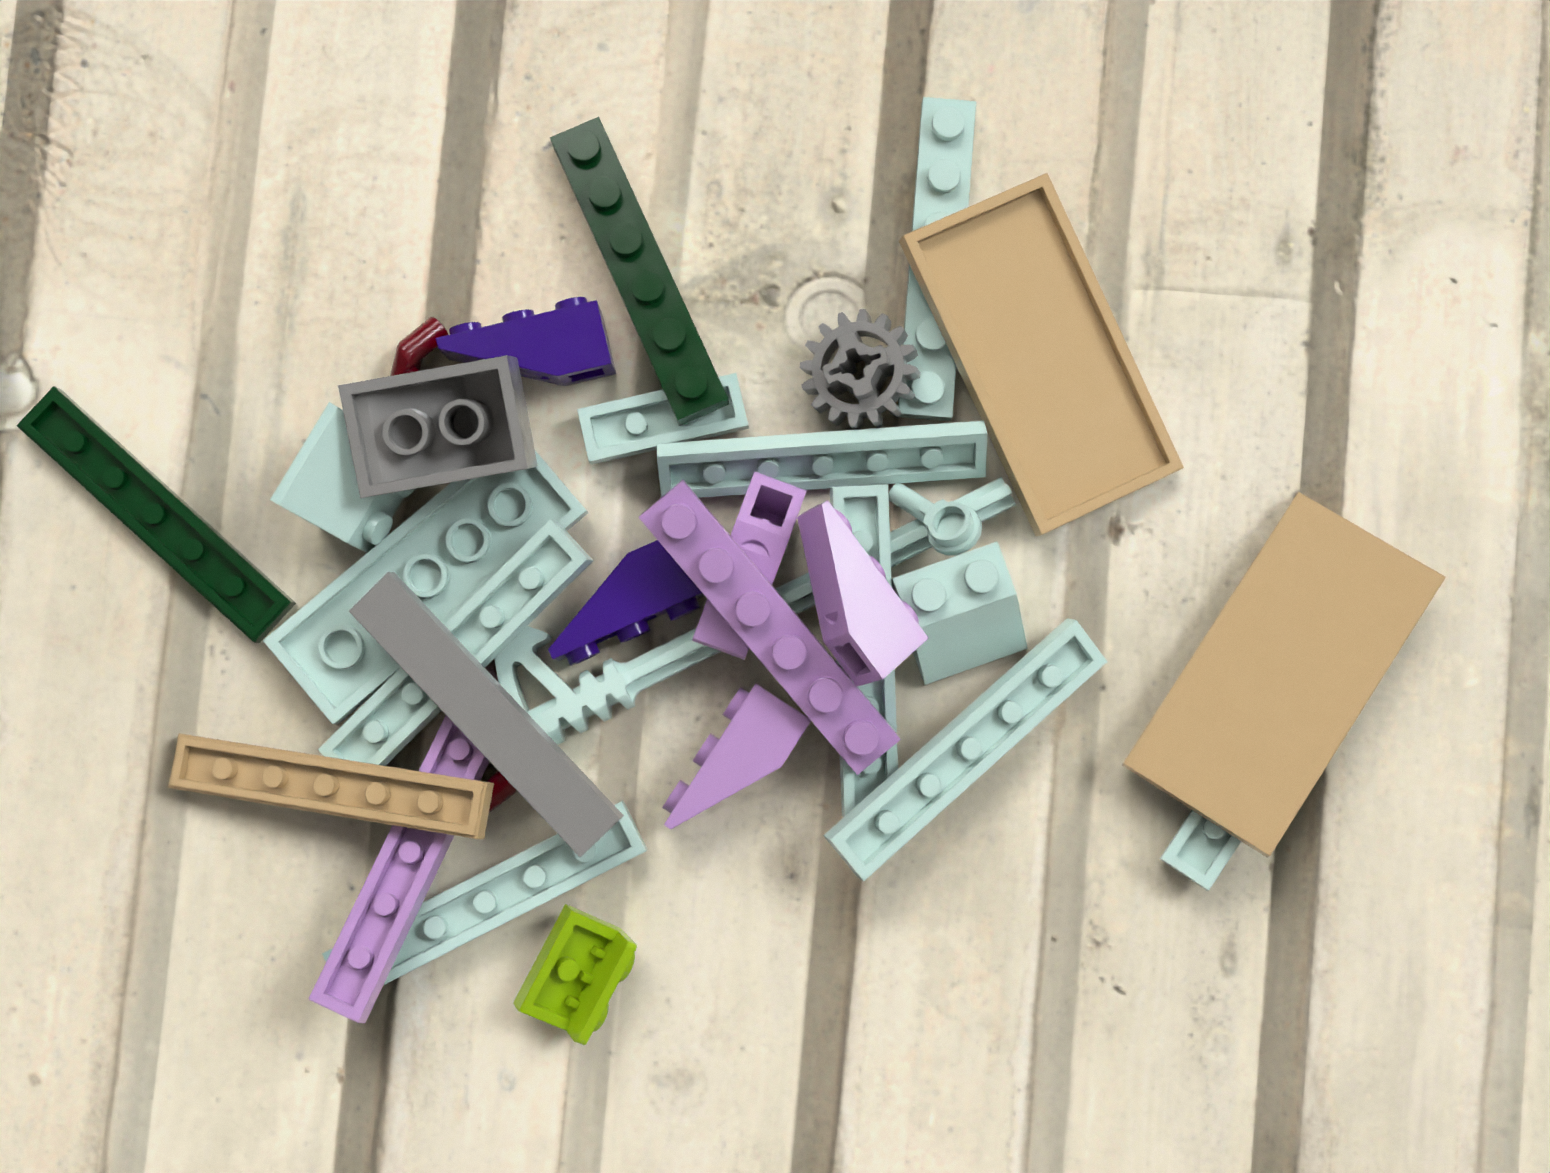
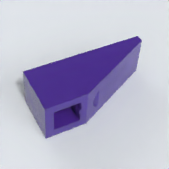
M573 297L559 301L555 304L556 310L540 314H534V311L530 309L513 311L502 316L503 322L482 327L479 322L462 323L449 329L450 335L436 338L438 349L448 360L467 363L506 355L513 356L518 359L520 375L522 377L561 386L616 374L602 311L597 300L587 302L585 297Z
M656 540L625 555L549 647L548 651L552 660L561 661L567 658L570 666L578 664L598 655L600 650L597 644L617 636L620 643H624L649 632L650 627L647 622L667 613L670 621H673L700 609L701 607L697 599L705 595L661 543Z

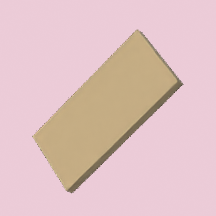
M1048 173L901 237L899 243L980 418L985 422L987 433L1036 537L1184 468Z
M1298 492L1122 766L1268 858L1446 577Z

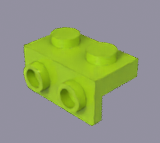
M565 904L513 1004L519 1012L567 1031L574 1042L586 1045L592 1033L603 1025L608 1014V1002L618 983L625 980L631 972L637 945L621 928Z

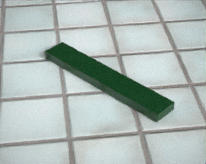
M53 386L17 424L21 431L254 643H260L296 604L295 601L63 390Z

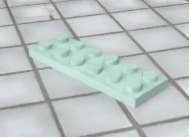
M536 450L538 467L451 482L263 640L332 724L342 722L401 668L349 612L387 572H395L431 612L445 624L550 519L558 521L568 531L588 514V511Z

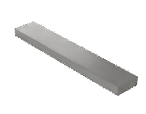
M387 572L349 610L354 618L579 857L583 856L624 816L395 572Z

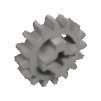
M866 309L859 310L856 322H850L843 312L838 313L839 327L832 330L829 326L822 323L818 327L824 339L820 343L807 341L805 344L814 354L813 360L800 362V368L813 378L804 382L802 388L808 395L819 394L811 405L819 413L830 409L828 419L837 426L848 416L849 425L854 430L861 429L864 418H869L876 428L882 427L881 413L888 410L892 415L899 417L901 411L896 401L900 397L913 400L915 396L906 385L907 380L920 378V371L917 367L907 364V362L912 361L918 356L917 350L913 345L901 346L906 341L908 334L902 326L890 331L891 320L883 313L876 319L875 323H872ZM861 337L878 339L888 347L884 348L882 345L873 348L862 342ZM838 347H840L832 363L828 364L830 357L832 356L834 351ZM864 361L867 364L863 368L865 377L856 380L853 376L857 372L856 363ZM893 376L888 388L880 394L887 377ZM837 392L840 395L850 392L855 395L859 404H849L840 401L832 393Z

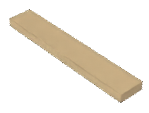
M179 733L168 788L443 834L484 839L494 783Z

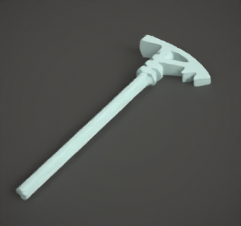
M1002 477L954 500L955 502L970 506L980 517L981 523L1016 506L1012 497V491L1008 484H1005ZM915 519L890 532L891 567L932 548L927 536V528L922 521ZM809 572L776 588L777 592L796 614L815 605ZM527 626L494 660L498 683L558 745L565 741L566 728L573 726L577 731L583 733L588 730V717L596 714L605 722L612 717L613 705L620 702L629 710L635 707L636 696L641 691L722 651L692 641L696 631L695 628L628 662L620 663L612 658L604 661L603 674L596 678L588 670H585L579 676L580 686L572 689L537 655L538 649L549 644L552 641V637L544 631ZM523 665L555 698L529 710L519 683L518 666Z

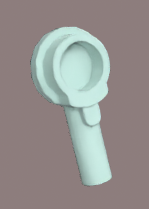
M902 483L895 484L889 491L890 502L924 523L927 528L929 542L938 553L947 556L962 554L971 549L980 538L982 531L981 520L970 506L955 501L947 502L944 499L934 504Z

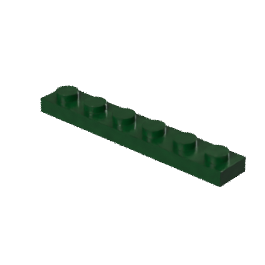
M594 118L550 137L555 153L678 425L681 426L729 405L727 394L600 118Z

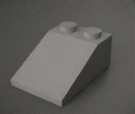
M506 355L338 385L360 498L538 467L517 357Z

